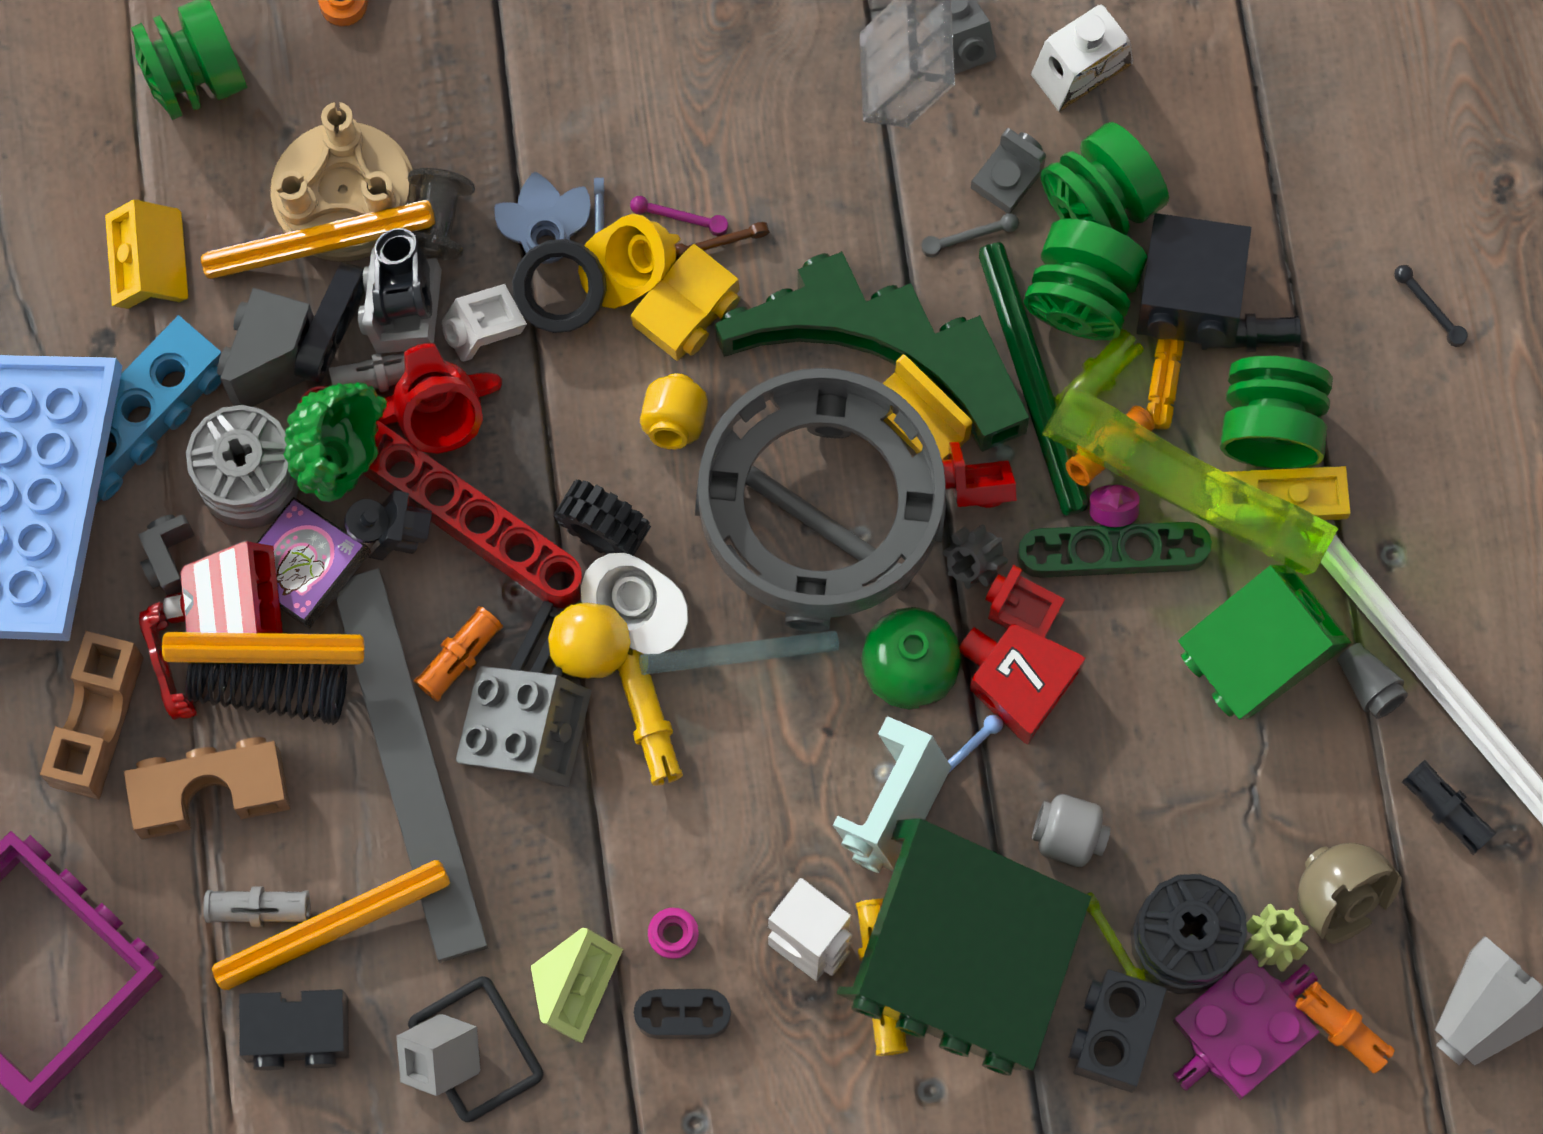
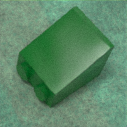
M1269 565L1177 640L1185 650L1181 657L1188 668L1199 678L1205 675L1216 689L1212 693V697L1220 709L1229 717L1235 714L1239 720L1251 718L1352 643L1291 565Z

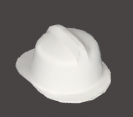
M609 553L596 559L585 571L581 583V602L608 605L614 608L627 623L631 642L630 648L643 654H661L673 648L684 636L688 624V604L683 592L671 579L645 561L627 553Z

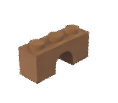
M85 631L71 675V680L74 682L72 707L64 727L55 726L40 772L41 777L50 787L100 799L144 659L134 643Z
M253 737L238 741L235 749L217 752L214 747L194 749L186 753V759L167 762L164 757L148 758L137 762L136 769L124 771L133 830L141 839L191 830L189 804L193 796L207 786L218 785L229 789L232 794L234 810L240 819L291 809L281 752L275 741L266 742L264 737Z

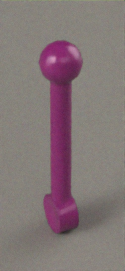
M636 196L630 202V208L635 214L649 212L707 227L715 236H722L728 230V221L722 215H715L710 219L649 203L643 196Z

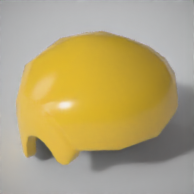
M579 603L567 607L554 618L548 636L550 657L556 667L561 668L563 673L580 678H603L611 675L625 662L631 643L627 623L618 612L608 605L595 603Z

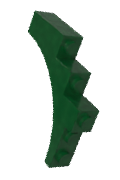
M843 251L832 256L823 253L807 260L802 268L797 269V290L793 291L791 288L779 290L766 299V303L751 309L747 307L735 308L723 315L721 321L715 323L716 341L724 357L759 346L792 342L840 345L876 355L894 365L904 354L972 420L971 435L981 452L1027 434L1029 416L980 315L969 320L965 317L953 319L945 323L939 329L940 332L935 333L911 283L900 288L896 285L884 287L871 296V300L866 301Z

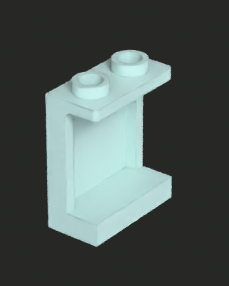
M888 716L878 735L895 759L896 764L864 825H857L837 816L833 827L843 839L841 845L854 853L852 860L862 867L877 873L880 872L882 867L894 871L903 845L891 839L897 820L916 818L925 820L951 769V765L932 735Z

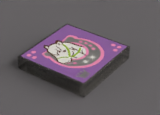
M295 497L290 500L257 541V543L274 547L280 610L308 629H311L371 553L366 544L354 540L345 530Z

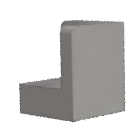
M440 1014L396 1036L400 1081L403 1084L438 1096L478 1075L480 1072L477 1026Z

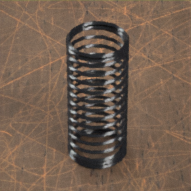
M188 663L185 691L189 702L193 700L196 703L199 700L204 704L209 700L213 706L220 702L224 708L232 704L235 709L243 706L246 711L254 707L257 713L265 708L269 715L276 710L280 717L287 712L291 719L298 714L302 720L309 716L313 722L321 718L324 724L332 723V725L336 724L340 718L347 686L348 671L346 664H325L320 688L319 709L314 717L313 705L318 691L322 664H313L309 685L308 707L303 715L302 703L307 689L310 664L301 665L297 705L292 713L291 701L296 687L299 664H290L286 687V703L281 711L280 699L285 685L288 664L279 663L275 682V701L270 710L268 700L274 684L277 663H267L266 672V663H256L255 669L254 663H244V666L243 663H227V666L226 663ZM254 670L252 700L249 706H247L246 696L249 691ZM231 671L230 697L225 703L224 693ZM265 672L263 702L260 708H258L257 698ZM242 673L241 698L236 705L235 694ZM219 675V695L214 701L213 691ZM208 676V693L206 697L203 699L202 694L204 692Z

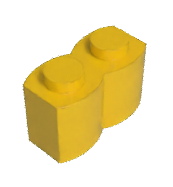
M693 244L673 264L658 285L651 289L631 314L632 325L676 361L686 353L692 356L706 342L709 336L706 328L717 317L721 319L723 315L735 309L741 298L737 295L740 290L739 279L697 245Z

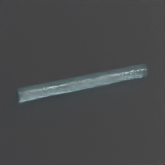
M836 631L692 648L668 651L661 654L640 655L639 664L641 674L646 675L838 651L839 639Z

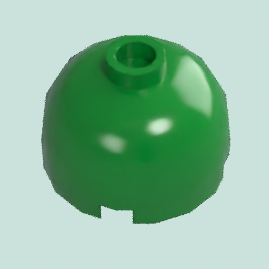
M918 607L895 609L881 617L866 636L861 656L864 675L873 693L889 705L910 710L917 709L923 705H929L934 701L936 703L943 699L956 683L962 660L959 640L949 623L933 611Z

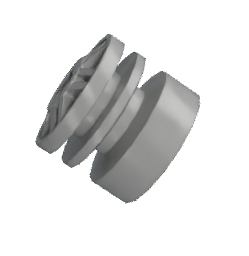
M237 405L223 407L206 416L191 433L186 450L188 473L209 512L225 524L244 529L266 526L277 520L290 503L296 500L299 490L297 480L290 475L288 462L283 455L287 445L284 439L286 436L285 431L279 421L263 409ZM244 453L246 464L237 467L235 456Z

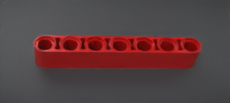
M326 386L311 388L302 397L308 396L310 392L317 393L320 390H324ZM379 421L376 422L378 432L375 434V443L378 455L369 466L368 471L363 473V475L390 494L394 490L409 493L407 506L432 511L431 522L541 600L552 603L556 608L565 609L570 605H575L581 599L583 575L579 563L573 556ZM407 461L414 465L413 471L406 477L396 478L389 474L391 468L398 462ZM439 489H448L454 493L452 500L443 506L431 504L429 498L433 492ZM480 516L491 518L494 521L492 528L482 534L473 533L468 529L470 522ZM519 544H526L534 549L532 556L523 562H516L508 557L510 549ZM558 572H567L574 577L573 583L563 590H555L547 583L549 578Z

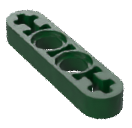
M1194 522L1129 524L1123 527L1100 525L1038 528L1029 531L1023 536L1019 544L1017 559L1019 566L1025 573L1039 578L1191 571L1198 569L1205 563L1211 551L1212 541L1208 531L1203 526ZM1185 535L1191 536L1193 544L1201 545V547L1196 549L1193 557H1186L1184 549L1174 548L1168 549L1167 559H1160L1162 551L1160 536H1167L1165 546L1179 545ZM1138 536L1147 539L1153 548L1152 555L1142 561L1130 558L1125 550V543L1130 538ZM1084 539L1096 540L1103 548V557L1094 563L1080 560L1075 550L1077 543ZM1061 540L1069 541L1066 553L1069 564H1061L1062 554L1048 555L1044 564H1038L1035 556L1027 555V552L1033 551L1036 542L1043 543L1046 551H1060Z

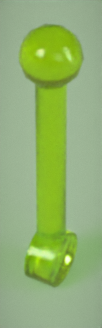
M1092 892L1086 893L1092 896L1087 912L1092 914L1125 969L1126 975L1145 981L1144 972L1133 965L1100 910V904L1096 896Z

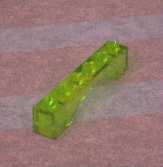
M1072 384L1064 391L1042 432L1043 435L1304 576L1315 573L1338 530L1336 526L1297 505L1253 487L1199 460L1149 431L1117 408Z

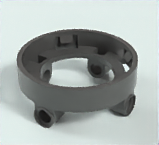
M829 368L802 369L773 377L755 386L734 402L722 415L714 427L702 455L696 494L695 516H700L705 538L716 561L738 587L759 602L776 610L786 612V626L801 631L823 632L829 630L831 617L855 614L872 608L899 592L921 569L929 557L935 541H942L946 506L944 467L940 451L927 424L919 413L894 390L874 379L851 371ZM771 400L778 411L759 421L740 439L733 431V426L741 418L745 423L748 422L753 416L767 407L766 401ZM892 413L896 415L895 423L905 432L910 441L917 436L923 445L922 451L913 458L898 435L882 422ZM807 427L809 433L824 438H846L852 432L873 445L887 461L897 486V514L885 540L863 560L845 568L829 571H813L798 568L770 553L752 531L744 507V490L749 472L764 449L789 432ZM730 538L736 551L734 550L732 545H726L725 541H727ZM901 557L905 560L902 564L897 563ZM749 566L752 570H754V571H755L757 574H759L760 576H757L756 574H754V573H753L751 570H749L747 567Z

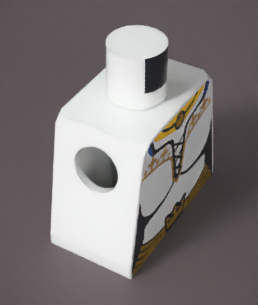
M1102 4L1097 5L1052 34L1045 41L1031 76L1056 109L1061 111L1133 64L1130 40ZM1060 67L1063 69V76L1057 71Z

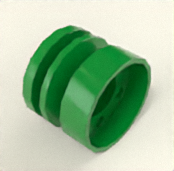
M194 0L178 7V17L182 30L172 33L160 15L154 17L153 21L161 38L154 42L150 41L142 23L130 27L134 36L135 57L153 98L168 112L171 120L183 116L175 95L185 92L194 111L201 108L197 86L206 83L218 101L248 88L210 0Z
M1114 122L1105 123L1082 140L1080 146L1081 155L1074 151L1066 152L1060 157L1059 163H1051L1041 171L1040 178L1044 192L1060 219L1091 221L1112 228L1124 235H1127L1129 232L1128 219L1136 224L1143 223L1168 205L1170 198L1164 178L1149 153L1132 134Z
M1060 219L1052 223L1041 253V260L1045 265L1035 268L1032 277L1033 284L1028 286L1023 304L1040 321L1065 333L1091 340L1110 341L1118 338L1124 323L1123 317L1127 315L1131 304L1127 295L1136 291L1148 256L1144 249L1134 240L1112 228L1086 220Z
M1253 356L1241 358L1233 362L1229 369L1228 382L1231 386L1228 387L1226 401L1234 409L1225 413L1220 450L1225 456L1241 463L1271 469L1309 468L1320 464L1325 454L1328 426L1318 417L1327 414L1330 408V399L1327 397L1331 392L1333 376L1330 372L1315 363L1282 356Z

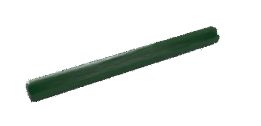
M1001 242L985 245L980 248L979 259L1061 511L1065 516L1079 514L1087 509L1088 500L1083 486L1077 484L1066 470L1065 464L1073 457L1005 246Z

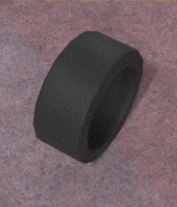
M568 239L547 240L530 249L517 264L512 280L514 301L521 315L536 328L551 333L572 332L588 324L602 307L607 291L605 271L598 257L583 244ZM565 257L574 260L583 268L588 278L589 290L585 301L577 310L569 314L556 315L546 312L536 303L532 295L531 280L533 273L542 262L550 258Z

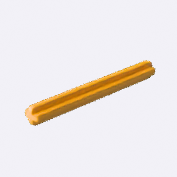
M424 200L209 251L201 256V264L207 278H218L378 240L383 233L394 228H404L411 232L429 228L435 224V216L431 203Z
M433 860L219 961L212 966L215 981L223 990L232 989L433 894L450 884L447 871L439 860Z

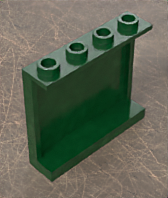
M924 819L897 820L891 839L903 845L854 985L853 987H838L836 994L853 1001L851 1009L859 1014L874 1019H881L883 1014L897 1020L895 1028L903 1033L918 1038H925L927 1033L941 1039L939 1048L962 1057H968L969 1052L984 1058L982 1066L993 1072L1011 1076L1013 1069L1033 1070L1092 896Z

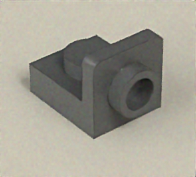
M1007 128L1001 135L998 148L971 181V189L1004 212L1011 213L1044 169L1046 154L1042 151V146L1032 136L1023 132L1017 134L1010 128Z

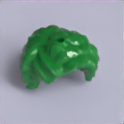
M359 382L344 385L338 383L337 385L326 387L317 393L310 392L308 396L302 397V402L298 403L297 409L288 416L287 422L290 426L285 431L286 436L284 439L287 445L283 455L288 462L290 475L297 480V486L304 493H314L320 501L324 502L338 500L346 492H350L355 488L360 475L368 471L369 466L377 457L378 449L375 443V434L378 432V429L376 428V422L383 416V412L387 407V401L385 398L378 396L372 386Z

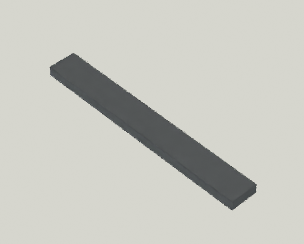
M374 569L334 581L332 587L345 633L360 634L365 641L364 661L361 664L354 665L412 870L433 860H439L444 865L449 876L450 884L447 887L421 899L438 962L441 963L488 949L380 569Z

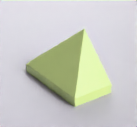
M581 928L531 965L540 1021L571 1039L582 1043L623 949L593 931Z

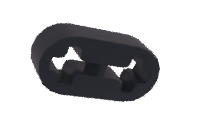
M655 989L647 991L639 997L634 1007V1018L639 1030L651 1038L709 1039L718 1037L728 1028L731 1020V1009L726 997L716 990ZM708 1000L713 1001L715 1010L723 1011L722 1017L714 1018L712 1027H704L702 1018L685 1017V1011L702 1010L703 1001ZM653 1001H662L664 1010L680 1011V1017L663 1018L661 1027H652L650 1018L642 1017L643 1011L651 1010Z

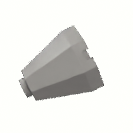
M1486 936L1469 952L1435 1028V1031L1442 1036L1436 1045L1459 1066L1465 1059L1475 1066L1543 1027V986L1533 977H1530L1521 969L1520 965Z

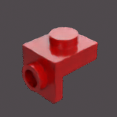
M959 441L949 442L950 459L942 460L945 490L953 489L957 507L978 505L991 508L999 506L1003 502L1017 501L1016 483L1009 460L965 465Z
M1013 565L1007 577L1001 574L997 575L988 591L985 600L992 603L988 619L1006 629L1011 624H1017L1046 638L1065 599L1022 577L1023 569Z

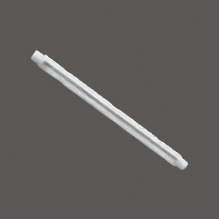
M1318 519L1310 523L1301 532L1303 537L1312 546L1310 551L1543 825V779L1346 548L1334 532L1329 533Z

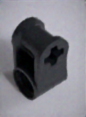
M394 228L386 231L378 238L374 247L375 282L372 288V297L379 324L381 326L390 325L392 319L419 315L421 319L431 318L430 267L415 235L410 230L404 228Z

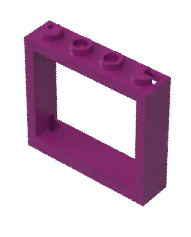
M10 831L0 841V882L21 861L137 972L32 1081L0 1051V1084L23 1106L33 1111L163 975L153 966L160 957L139 937L130 944L121 936L117 930L124 923L102 902L93 909L81 898L88 889L66 868L57 875L45 863L52 855L31 835L23 842Z

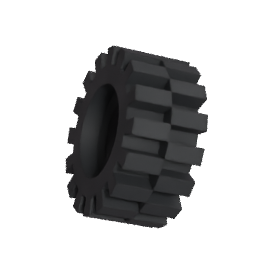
M581 480L573 482L554 513V518L558 520L557 523L561 527L567 528L568 533L579 537V541L585 545L593 546L594 550L599 553L605 552L606 555L609 553H627L634 556L651 528L650 522L643 518L644 515L641 512L633 510L631 504L626 501L622 502L614 493L610 492L609 494L598 485L594 487L585 480L583 482Z

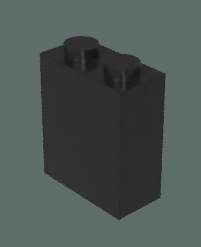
M1155 213L1136 334L1153 336L1157 339H1174L1201 343L1210 347L1234 348L1241 314L1252 227Z

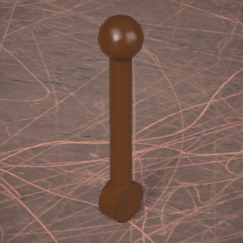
M757 222L747 229L695 243V245L706 251L748 238H762L768 235L770 231L767 222ZM676 244V261L692 245Z

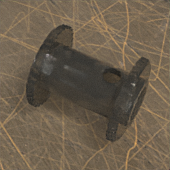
M417 168L409 172L407 179L410 184L421 189L418 202L429 201L435 216V224L431 227L413 231L412 233L415 235L426 258H437V260L459 258L462 256L464 249L458 243L450 240L458 197L469 196L474 193V183L469 178L448 170L437 168Z

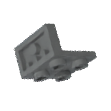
M480 666L477 670L456 761L466 766L524 773L551 785L569 787L592 690L558 675Z

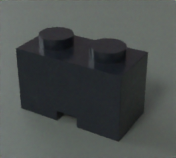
M343 989L301 991V1001L287 1002L286 998H282L281 992L239 994L240 1057L246 1063L253 1062L254 1070L263 1071L284 1069L285 1061L305 1060V1067L307 1068L335 1067L336 1059L349 1058L348 996Z

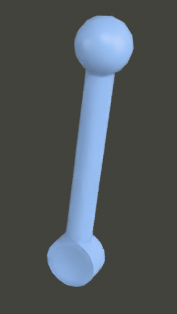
M998 715L986 717L983 723L984 727L948 760L951 765L949 773L990 734H997L1002 730L1003 720Z

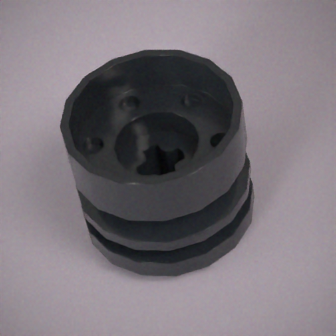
M1202 874L1177 875L1160 883L1145 899L1131 931L1132 955L1141 973L1153 984L1165 987L1167 991L1175 994L1199 993L1212 987L1222 979L1241 955L1247 937L1246 914L1237 896L1219 880ZM1197 922L1202 928L1197 937L1190 935L1185 938L1180 933L1185 923L1192 925Z

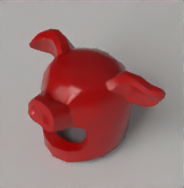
M434 343L418 344L404 352L405 372L395 385L394 395L385 398L387 407L383 412V416L378 421L384 425L398 422L406 439L422 452L439 454L465 446L478 434L483 421L480 397L498 391L502 386L501 377L499 374L491 372L467 375L458 365L445 361Z

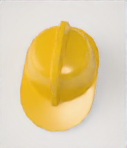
M629 214L621 217L591 237L584 246L598 257L606 276L607 291L602 307L614 309L627 305L655 288L676 262L675 245L681 240L679 235L670 234L661 224L650 221L645 216ZM579 265L578 273L581 285L585 292L588 293V278L583 268Z

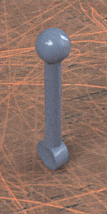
M604 177L594 178L595 234L604 229Z

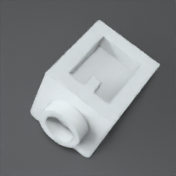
M505 284L456 298L441 322L447 343L455 349L462 362L472 359L480 346L519 335L527 325Z

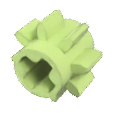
M1268 904L1261 912L1260 917L1253 915L1246 923L1247 931L1253 934V936L1250 937L1243 948L1244 950H1251L1252 955L1258 960L1260 968L1264 965H1277L1281 972L1285 971L1292 963V958L1299 960L1308 950V947L1299 940L1309 930V927L1301 924L1299 918L1294 914L1293 908L1276 911L1272 904Z

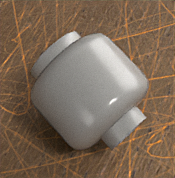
M1059 794L1051 803L1047 801L1042 803L1034 825L1032 840L1039 842V851L1044 857L1071 866L1083 867L1090 861L1093 854L1103 855L1108 843L1111 827L1102 825L1103 811L1099 805L1070 795Z

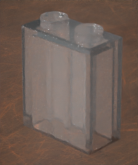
M893 0L860 32L863 122L908 127L955 85L951 0Z

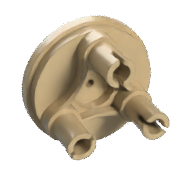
M335 102L327 105L321 114L323 125L305 132L287 147L277 162L271 181L272 207L284 233L416 202L415 177L411 163L403 149L384 132L372 126L357 123L353 119L349 106L341 102L340 111H337ZM377 240L313 256L331 261L359 260L371 256V250L375 247Z

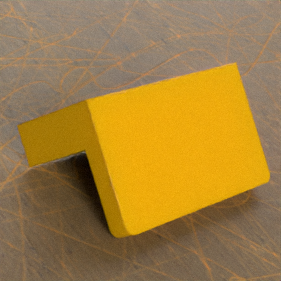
M133 199L106 214L112 306L129 309L150 297L175 302L186 300L188 298L181 211L177 208Z
M903 354L896 361L895 372L882 384L898 393L919 413L936 441L941 459L947 460L950 458L949 442L959 441L960 447L970 439L973 422ZM894 413L883 420L917 454L922 451L923 445L917 436L910 441L905 432L895 423L896 415Z

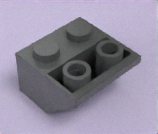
M256 288L252 289L248 303L244 301L240 303L234 319V330H237L232 347L226 346L223 349L217 368V374L221 376L220 379L233 406L246 405L253 407L306 380L296 377L294 368L299 348L314 318L310 304Z

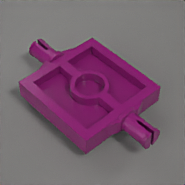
M1250 954L1174 1018L1173 1023L1189 1040L1195 1055L1176 1073H1173L1177 1083L1191 1071H1195L1180 1085L1185 1091H1188L1191 1086L1210 1072V1074L1223 1080L1240 1100L1243 1099L1318 1035L1319 1030L1301 1010L1295 1007L1296 998L1312 983L1318 981L1315 973L1312 972L1297 984L1310 971L1306 964H1302L1297 971L1284 982H1281L1271 976L1263 967L1260 968L1256 958Z

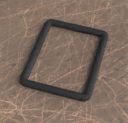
M486 976L478 977L417 1012L408 1021V1027L411 1029L463 997L484 987L532 1071L533 1075L469 1112L454 1087L445 1091L459 1118L464 1122H472L538 1084L543 1078V1070L493 982Z

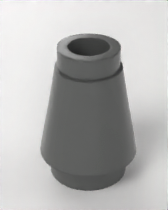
M1361 643L1352 645L1338 657L1337 662L1342 667V671L1364 712H1371L1376 719H1380L1393 712L1407 698L1408 693L1403 688L1404 680L1369 650H1366Z

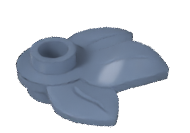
M534 172L521 188L518 203L503 202L495 205L496 224L506 238L521 243L525 253H527L530 249L539 245L537 242L544 235H550L555 240H570L571 236L582 230L590 216V196L584 186L571 189L560 196L556 188L545 177ZM563 257L550 258L542 263H554Z

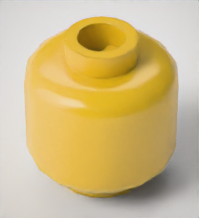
M670 374L656 379L649 384L645 393L640 416L642 430L655 445L661 448L676 450L699 439L703 430L708 407L706 392L689 376L684 374Z

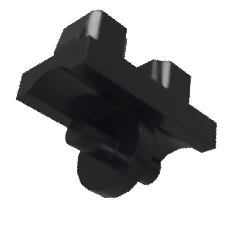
M394 490L382 504L372 499L356 501L347 510L344 517V525L347 533L354 540L361 543L375 542L369 549L368 558L383 561L392 550L413 554L417 550L418 544L424 543L428 539L432 511L407 506L409 493Z

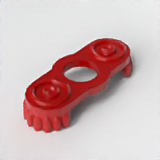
M158 602L150 605L147 610L139 612V625L149 649L151 662L160 685L162 701L168 715L173 720L197 716L193 700L189 702L182 693L177 694L169 662L165 661L162 656V642L159 632L167 628L169 622L166 620L163 603Z

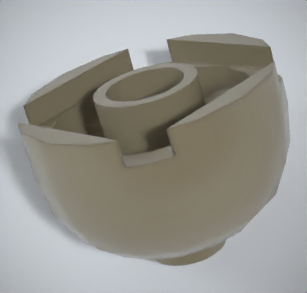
M1343 843L1331 848L1321 847L1313 852L1305 863L1306 869L1300 879L1297 898L1300 910L1313 930L1322 939L1325 938L1329 943L1336 944L1352 938L1369 927L1373 922L1370 918L1364 916L1373 911L1378 904L1386 911L1400 890L1402 877L1393 868L1391 863L1372 847L1360 843Z

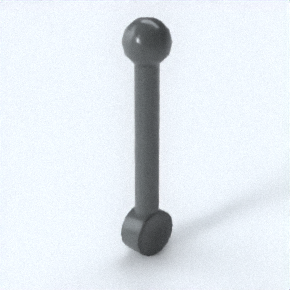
M1007 213L1000 221L942 239L928 236L922 242V252L927 257H935L942 248L1001 230L1013 232L1019 226V219L1016 215Z

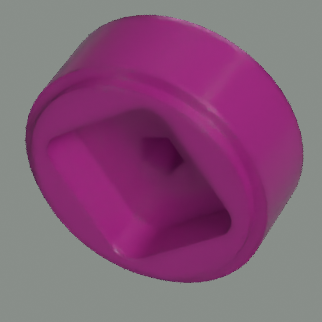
M1105 485L1095 489L1090 495V516L1101 525L1123 527L1133 523L1139 516L1140 497L1130 487Z

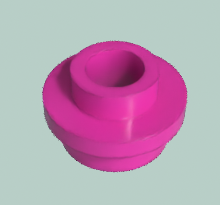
M663 909L649 923V943L652 949L664 958L679 959L685 957L697 944L699 937L698 925L693 916L683 909ZM678 926L683 931V937L676 943L668 942L663 936L666 928Z

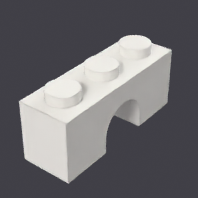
M800 877L768 919V928L772 930L768 936V945L817 982L824 972L833 976L849 955L850 951L848 948L851 945L849 940L852 937V934L849 932L851 915Z

